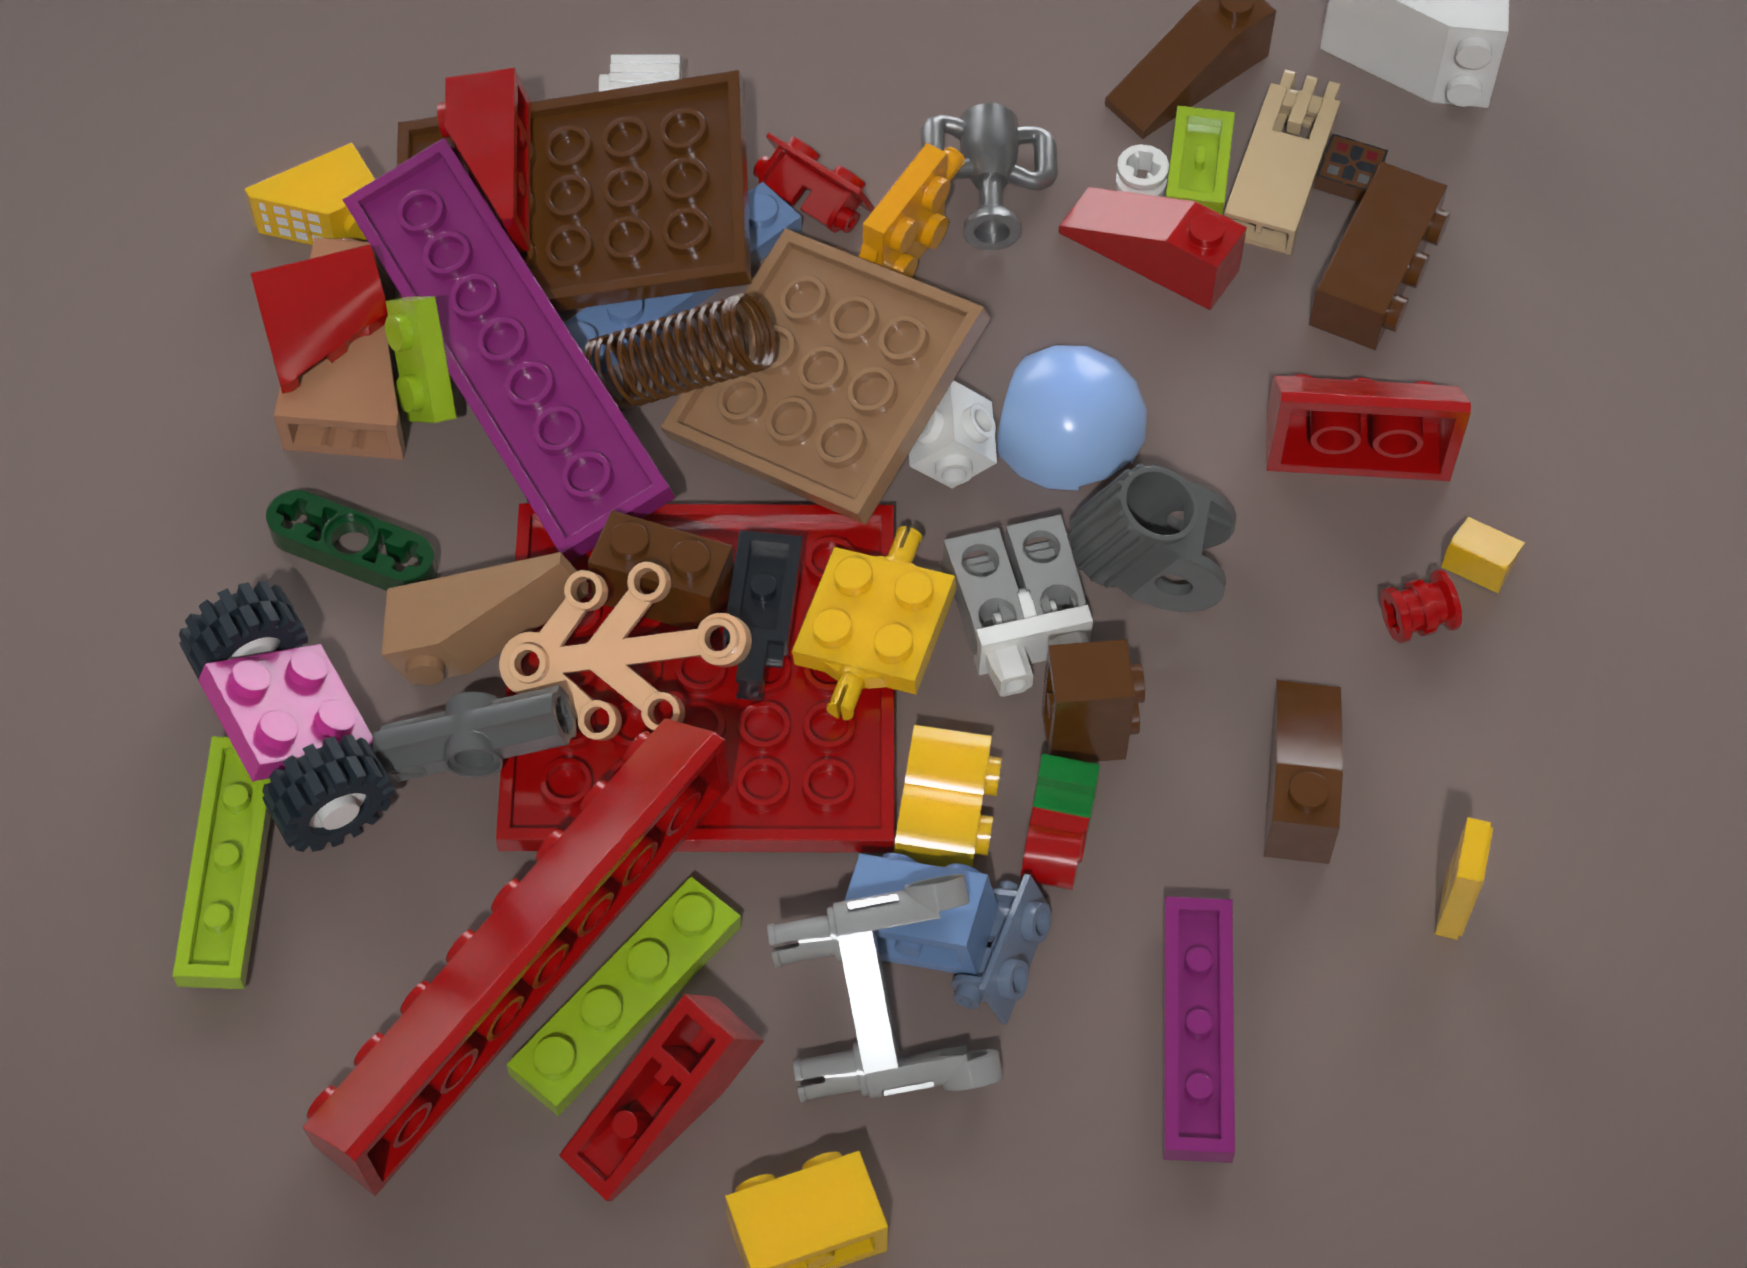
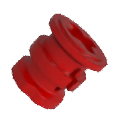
M1443 569L1432 571L1427 583L1422 579H1415L1406 582L1405 588L1401 591L1394 587L1383 589L1380 593V606L1384 623L1392 639L1398 643L1410 641L1412 633L1415 632L1420 636L1436 633L1437 627L1441 624L1449 631L1457 630L1462 625V609L1458 593L1451 578Z

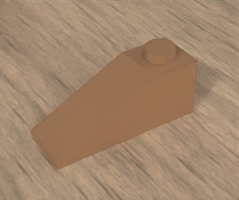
M561 552L389 588L387 589L381 656L412 685H434L440 683L445 678L469 674L501 653L508 641L514 636L523 632H532L546 623L564 601L565 583L577 570ZM586 580L582 581L577 588L579 600L588 595L589 583Z

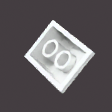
M1328 0L1320 39V49L1431 103L1488 108L1509 32V0Z

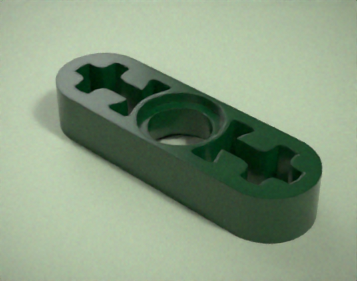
M290 490L281 493L270 502L267 508L266 521L272 540L282 551L385 591L389 588L436 579L437 566L433 548L425 537L303 490ZM301 515L307 516L309 525L297 522L293 525L292 529H287L286 519L297 521ZM316 531L321 533L320 541H318ZM350 532L362 533L369 538L365 548L354 554H344L334 548L336 541L344 534ZM383 545H385L387 555L382 553ZM411 557L417 558L418 567L408 565L403 572L397 571L395 561L406 564Z

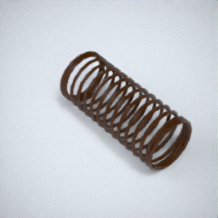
M743 292L730 296L726 300L720 299L715 301L714 304L707 303L702 308L697 306L690 311L684 310L679 314L674 313L667 318L661 317L656 321L651 320L645 324H638L633 328L628 327L622 331H615L611 335L605 334L595 337L587 342L583 349V354L591 364L592 351L595 347L594 364L596 374L614 402L618 405L620 411H624L638 405L643 406L649 402L653 403L660 399L711 386L718 382L722 383L729 379L733 380L741 375L746 376L753 372L757 373L766 370L774 359L776 342L774 329L764 306L753 295ZM745 302L753 308L764 333L765 355L760 365H758L761 353L760 332L757 321ZM737 303L743 307L752 323L756 343L754 362L749 359V338L745 324L736 310ZM715 311H717L721 316L720 323L722 331L716 319L714 318ZM704 314H705V315L708 317V319H709V330H710V333H709V331H708V329H707L705 323L702 321ZM692 318L697 321L698 335L691 325ZM735 318L743 336L744 350L736 332ZM680 321H682L686 325V338L682 330L679 328ZM669 324L674 328V340L668 331ZM657 328H659L663 332V343L661 342L659 336L656 334ZM646 331L651 334V345L645 338ZM635 335L640 338L639 347L633 340ZM704 335H705V337H706V341H707V345H708L709 351H708L707 346H706V343H705V341H704ZM692 337H693L694 342H695V346H696V349H697L698 356H697V354H696V351H695L694 346H693V343H692ZM623 338L628 341V351L622 344ZM680 339H681V341H682V343H683V347H684L685 354H686V359H685V356H684L683 351H682V349H681ZM668 341L672 347L673 355L675 358V364L669 351ZM656 343H657V345H658V347H659V349H660L661 355H662V359H663V363H664V368H663L662 363H661V361H660V358H659V356H658ZM601 344L606 345L605 359L607 370L612 383L623 396L622 401H619L612 394L601 373L599 362ZM726 345L733 356L732 365L726 359ZM645 347L651 359L653 372L651 371L648 360L646 358ZM714 348L721 359L720 368L715 363ZM633 349L635 350L638 356L642 376L640 375L638 367L636 365ZM610 350L618 361V366L623 376L624 390L614 374ZM703 353L710 363L709 371L704 368ZM692 358L698 366L697 375L692 370ZM680 361L687 371L686 379L681 375ZM737 362L741 365L740 369L736 368ZM725 365L730 369L728 372H724ZM669 366L676 375L674 382L669 377ZM714 369L718 372L716 376L713 375ZM658 370L664 378L663 385L658 381ZM702 373H704V374L706 375V378H705V379H702V378H701V377H702ZM647 374L653 382L652 389L647 385ZM691 376L695 379L694 382H690ZM636 378L642 386L641 392L636 389ZM679 380L683 382L682 386L679 385ZM668 383L672 386L671 389H667ZM657 387L661 389L659 393L656 392ZM645 391L649 392L648 396L645 395ZM634 393L638 396L637 399H633Z

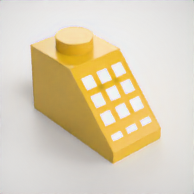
M352 142L244 189L253 224L260 234L313 245L314 238L367 240L342 200L375 180Z

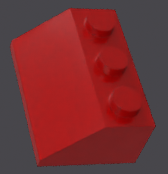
M1297 374L1290 377L1273 376L1267 406L1266 471L1450 482L1470 418L1471 402L1459 386L1436 385L1427 381L1394 383L1377 382L1369 378H1356L1352 380L1314 378L1305 374Z

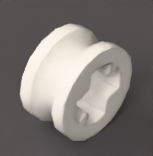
M1140 144L1124 150L1118 158L1115 180L1117 191L1162 196L1166 191L1169 161L1167 156L1160 149L1151 145ZM1139 169L1149 171L1146 179L1135 177Z

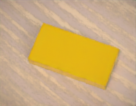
M1467 817L1445 876L1434 935L1458 940L1459 936L1463 935L1484 882L1493 833L1491 822Z

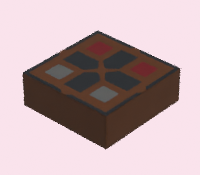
M1332 134L1316 176L1314 189L1360 203L1381 161H1386L1388 150Z

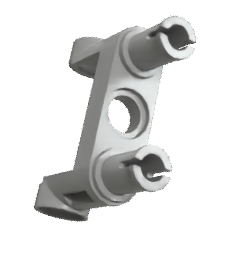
M955 874L934 877L904 886V890L833 903V907L827 908L828 915L780 924H767L769 945L798 941L797 943L773 947L771 955L775 968L783 967L785 964L834 955L837 962L843 961L858 1042L853 1043V1050L805 1059H793L795 1081H799L797 1091L801 1103L808 1102L810 1099L861 1090L863 1097L869 1096L870 1099L942 1086L944 1091H961L987 1086L1003 1079L999 1052L996 1049L967 1051V1045L899 1057L875 930L939 919L940 911L968 904L970 900L965 875Z

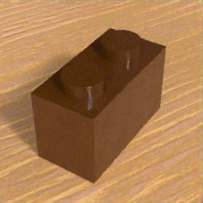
M611 510L588 561L589 571L600 575L608 586V597L603 605L615 608L629 590L627 580L632 568L642 562H652L667 570L671 578V588L668 595L663 600L653 603L643 617L682 629L692 630L698 629L702 620L709 615L724 613L729 599L734 568L732 545ZM648 571L640 579V589L644 594L653 593L659 586V577L655 571ZM590 579L592 595L594 597L596 593V586L594 582ZM716 629L711 633L710 637L714 636Z
M1127 639L1048 645L1041 708L1047 754L1083 762L1125 760L1130 735L1139 734L1140 732L1138 703H1144L1143 667L1141 663L1131 664Z

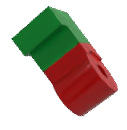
M1042 753L1020 880L1023 879L1024 874H1029L1035 883L1073 891L1079 862H1082L1096 798L1100 765Z

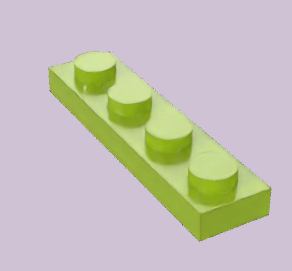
M212 736L172 975L177 987L245 989L271 820V815L262 799L264 797L262 790L264 784L272 782L270 778L252 782L229 737Z
M690 877L506 1064L509 1076L559 1117L741 928V915L693 877Z

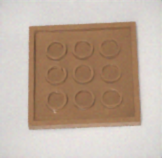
M785 228L745 293L753 295L764 306L774 329L776 347L774 359L770 367L757 373L753 372L746 376L741 375L733 380L729 379L722 383L718 382L711 386L682 393L660 428L669 439L866 525L991 318L981 305ZM745 302L751 309L760 332L761 353L758 365H760L765 355L764 333L753 308ZM738 303L736 310L745 324L749 338V359L754 362L756 343L752 323L746 311ZM735 318L736 332L744 350L743 336ZM726 345V359L732 365L733 356ZM714 348L715 363L720 368L721 359ZM704 356L703 365L709 371L710 363ZM737 362L736 368L740 369L741 365ZM725 365L724 372H728L730 369ZM714 369L713 375L716 376L718 372ZM702 373V377H701V378H702V379H705V378H706V375H705L704 373ZM691 377L690 382H694L695 379Z

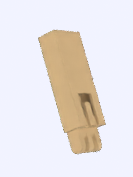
M1285 69L1280 84L1271 83L1225 208L1224 216L1247 227L1245 243L1291 255L1314 189L1317 173L1336 125L1340 101L1337 100L1341 84L1329 81L1323 97L1316 96L1315 92L1319 78L1307 75L1302 91L1293 90L1296 84L1297 72ZM1285 122H1287L1286 132L1300 136L1302 127L1309 128L1307 138L1283 133L1282 130Z

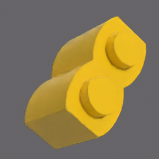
M914 725L894 853L908 856L917 863L946 867L953 863L973 867L975 854L988 856L993 816L981 815L983 795L997 796L1002 762L1000 757L989 756L992 736Z

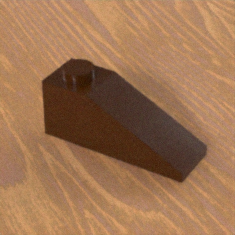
M1200 0L1105 97V105L1140 138L1144 139L1176 118L1177 106H1194L1268 57L1276 10L1265 0Z
M1277 680L1263 857L1329 864L1340 829L1343 779L1341 687Z

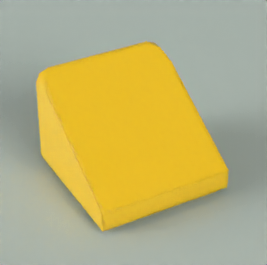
M1468 517L1451 539L1441 568L1499 593L1525 542Z

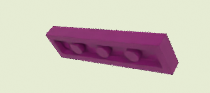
M1165 896L1163 906V1160L1232 1163L1235 1155L1233 899Z

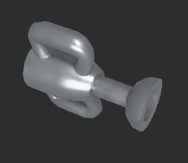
M982 103L972 106L964 111L960 119L941 114L927 118L921 128V149L926 143H929L944 150V132L960 140V152L965 158V165L959 169L952 179L970 178L974 186L979 190V207L964 221L963 237L966 242L975 248L983 250H999L1016 243L1021 236L1020 221L1013 212L1003 206L1002 189L1007 183L1033 190H1041L1053 185L1058 175L1057 146L1051 133L1036 126L1017 127V117L1014 112L1008 107L996 103ZM1033 144L1035 172L1016 165L1019 145Z

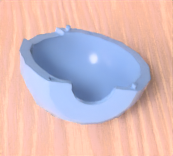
M1055 345L1025 356L1013 373L1005 397L997 438L999 456L1020 477L1047 489L1079 491L1080 486L1111 477L1129 462L1133 463L1146 439L1147 408L1138 383L1116 358L1089 346Z

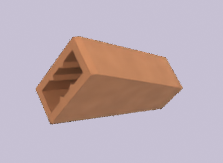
M314 238L310 259L368 245L369 242L358 241L353 238ZM372 249L373 255H374V258H375V262H376V265H377L378 273H379V276H380V280H381V275H380L379 265H378V261H377V256H376L374 250ZM385 325L370 336H362L355 339L350 344L348 352L333 363L324 357L298 376L300 387L296 390L282 394L280 387L273 416L283 450L404 460L406 448L400 406L396 395V378L392 350L386 338Z

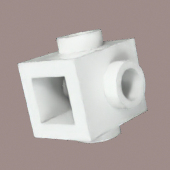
M953 380L908 454L910 467L950 488H954L968 482L975 475L997 464L996 426L993 419L992 401Z

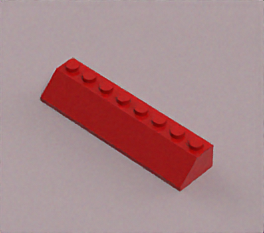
M665 718L651 734L648 731H644L633 740L623 756L622 762L624 765L609 782L604 779L600 780L587 792L579 807L581 814L565 832L562 829H557L546 838L536 854L535 860L537 863L521 881L516 878L512 879L500 890L491 905L493 913L476 932L473 929L465 931L453 943L446 956L448 964L431 983L424 980L411 990L401 1005L400 1013L402 1016L385 1035L378 1032L364 1043L354 1059L355 1069L339 1087L330 1085L316 1097L306 1115L309 1120L302 1127L315 1148L372 1195L376 1196L729 790L725 740L713 731Z

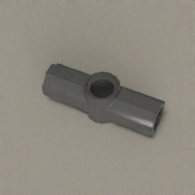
M560 685L501 699L484 692L460 693L452 696L447 701L446 710L443 712L382 725L380 731L373 733V751L391 783L446 771L463 777H487L496 774L502 769L505 758L569 745L570 739L576 737V716L572 710L569 695Z

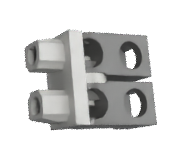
M1061 514L1006 526L1005 543H1003L999 528L944 540L942 573L955 575L957 590L954 598L962 618L968 643L974 653V662L978 675L989 673L1000 696L1005 697L1022 693L1032 687L1034 676L1030 664L1047 660L1048 645L1090 642L1093 619L1089 607L1086 605L1083 588ZM1035 537L1048 538L1047 542L1024 547L1030 539ZM983 550L988 552V555L963 560L968 553Z

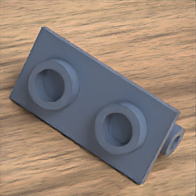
M1024 874L1020 886L1010 881H1001L998 888L993 889L998 909L988 942H993L991 948L986 947L978 976L956 974L952 981V987L956 991L953 1000L957 1004L967 1009H978L980 1002H986L1002 1024L1008 1023L1016 1001L1020 1000L1025 994L1029 980L1028 969L1038 944L1046 939L1051 926L1052 909L1029 874Z

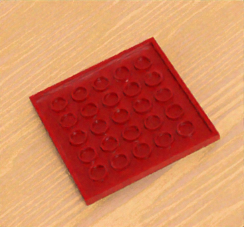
M519 503L515 562L558 553L557 547L529 503ZM665 504L642 518L650 522L732 545L733 564L735 562L740 530L803 536V553L788 655H784L782 668L767 667L762 701L736 699L738 664L731 667H720L708 663L701 656L628 665L657 690L673 694L682 701L685 708L684 724L713 731L725 740L729 790L675 852L894 853V689L887 687L862 689L853 718L843 720L841 712L838 719L828 713L826 709L838 681L825 672L795 665L792 654L793 647L834 547L874 557L888 556L894 541V505H877L866 525L821 505ZM593 549L571 562L577 571H589L588 561ZM590 579L586 580L589 583L588 595L580 600L582 603L589 602L593 598ZM603 605L595 611H587L564 646L588 643L614 608ZM642 617L626 638L685 631L686 629ZM546 623L532 632H540ZM718 627L714 636L710 637L711 647L715 651L724 650V627ZM529 652L522 658L521 669L526 676L533 675L539 668L540 662L535 652ZM591 670L565 674L594 700L609 702L617 707L622 718L619 732L613 738L605 741L590 739L580 731L578 719L576 718V737L570 739L569 745L505 758L503 767L500 770L496 827L498 851H538L542 843L552 832L557 829H562L565 832L581 814L579 807L587 792L598 781L604 779L609 782L624 765L622 762L623 756L639 734L644 731H648L651 734L654 731L643 722L641 710ZM506 685L505 697L518 695ZM662 700L654 707L653 715L656 722L660 724L665 718L671 720L673 707L669 701ZM603 708L597 709L591 715L590 724L595 732H603L609 725V715Z

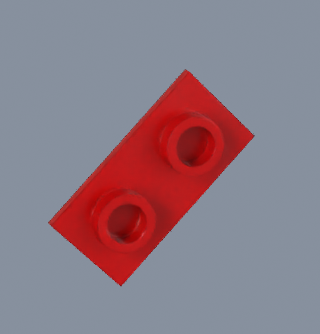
M770 132L766 135V138L776 150L770 158L762 156L757 161L753 169V175L759 179L758 184L764 182L779 197L792 206L796 204L805 189L811 191L800 207V210L833 233L840 230L844 233H849L855 227L859 218V214L855 210L859 205L871 213L875 209L863 193L866 183L850 170L841 165H837L833 172L817 162L820 155L796 137L792 136L786 143Z

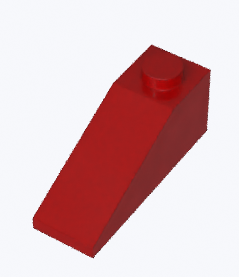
M515 68L445 77V102L438 103L437 106L440 132L443 138H451L463 163L517 251H530L531 101Z
M1088 187L1060 223L1058 233L1208 310L1212 309L1240 271L1247 231L1246 226L1196 201Z
M684 994L559 1156L604 1200L613 1201L725 1092L764 1040L717 997Z

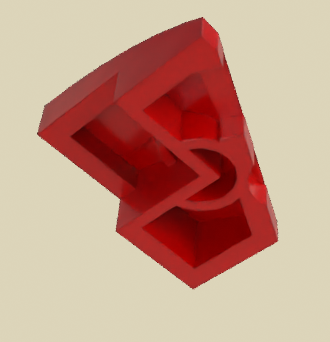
M371 244L250 273L282 394L292 392L300 387L298 376L324 357L333 363L348 352L350 344L355 339L362 336H370L384 326L388 317L386 299Z

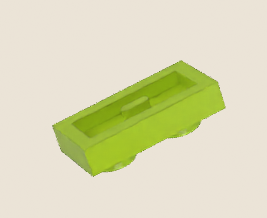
M1177 106L1166 197L1196 201L1223 215L1235 112Z
M435 296L404 297L386 301L388 317L385 321V334L390 347L395 351L399 378L396 381V395L401 408L406 412L407 422L438 423L456 419Z

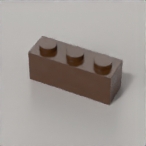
M1381 161L1316 289L1309 321L1310 326L1376 350L1386 329L1396 332L1409 298L1402 295L1407 285L1413 288L1419 286L1430 255L1423 252L1428 243L1438 246L1447 227L1451 213L1443 210L1442 206L1448 185Z

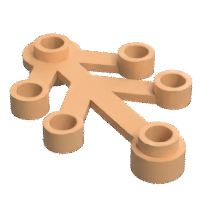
M642 562L634 566L630 571L627 580L629 590L589 642L586 644L564 646L587 611L599 609L608 597V586L605 580L596 573L581 570L573 573L567 579L564 587V601L540 632H523L508 641L500 655L499 669L505 684L517 694L560 685L569 695L570 704L578 719L580 731L590 739L605 741L613 738L621 728L622 718L619 710L609 702L591 698L565 673L591 670L641 710L643 722L652 730L659 726L654 719L653 711L656 704L662 700L669 701L673 707L671 720L683 723L685 708L682 701L673 694L660 692L628 665L701 656L705 661L720 667L735 666L746 658L751 649L752 637L748 626L741 619L730 614L715 613L702 620L698 629L626 638L650 606L663 600L671 588V578L665 568L652 562ZM655 571L659 577V586L653 593L644 594L640 589V579L646 572ZM591 579L596 586V593L592 600L582 603L577 597V588L582 581ZM718 627H725L730 633V642L724 650L715 651L710 644L711 633ZM529 652H535L539 658V668L533 675L526 676L521 669L522 658ZM603 708L609 715V725L603 732L597 733L591 727L590 718L594 711Z

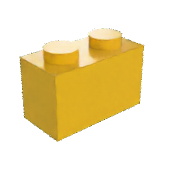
M860 1151L844 1156L840 1152L823 1153L805 1162L800 1171L779 1178H775L772 1174L758 1175L742 1182L736 1187L734 1193L725 1196L727 1221L744 1268H839L886 1252L888 1249V1225Z

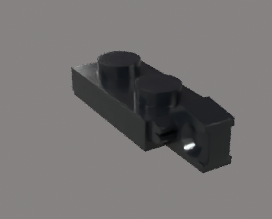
M739 531L726 613L741 619L748 626L752 637V644L748 655L737 667L736 683H738L736 699L762 701L767 667L782 668L784 655H788L803 553V536ZM725 627L723 631V649L730 642V633Z

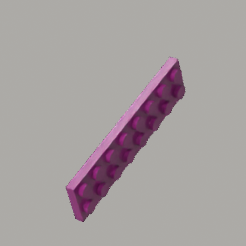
M445 138L342 199L403 298L435 296L449 374L558 551L570 563L594 549L611 510L642 519L675 499L667 482Z

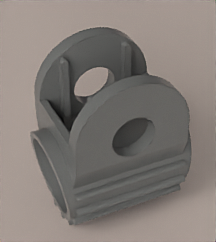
M1140 463L1132 470H1125L1077 510V515L1069 521L1072 530L1067 537L1071 541L1072 554L1078 563V570H1082L1092 582H1096L1106 588L1118 587L1128 596L1156 608L1177 612H1195L1215 606L1224 596L1226 585L1224 570L1214 561L1203 556L1202 550L1203 548L1220 545L1230 539L1235 530L1237 515L1233 505L1217 492L1195 482L1186 481L1177 473L1158 467L1157 464L1144 467ZM1184 511V521L1173 517L1170 513ZM1175 575L1185 578L1190 583L1176 585L1160 577Z

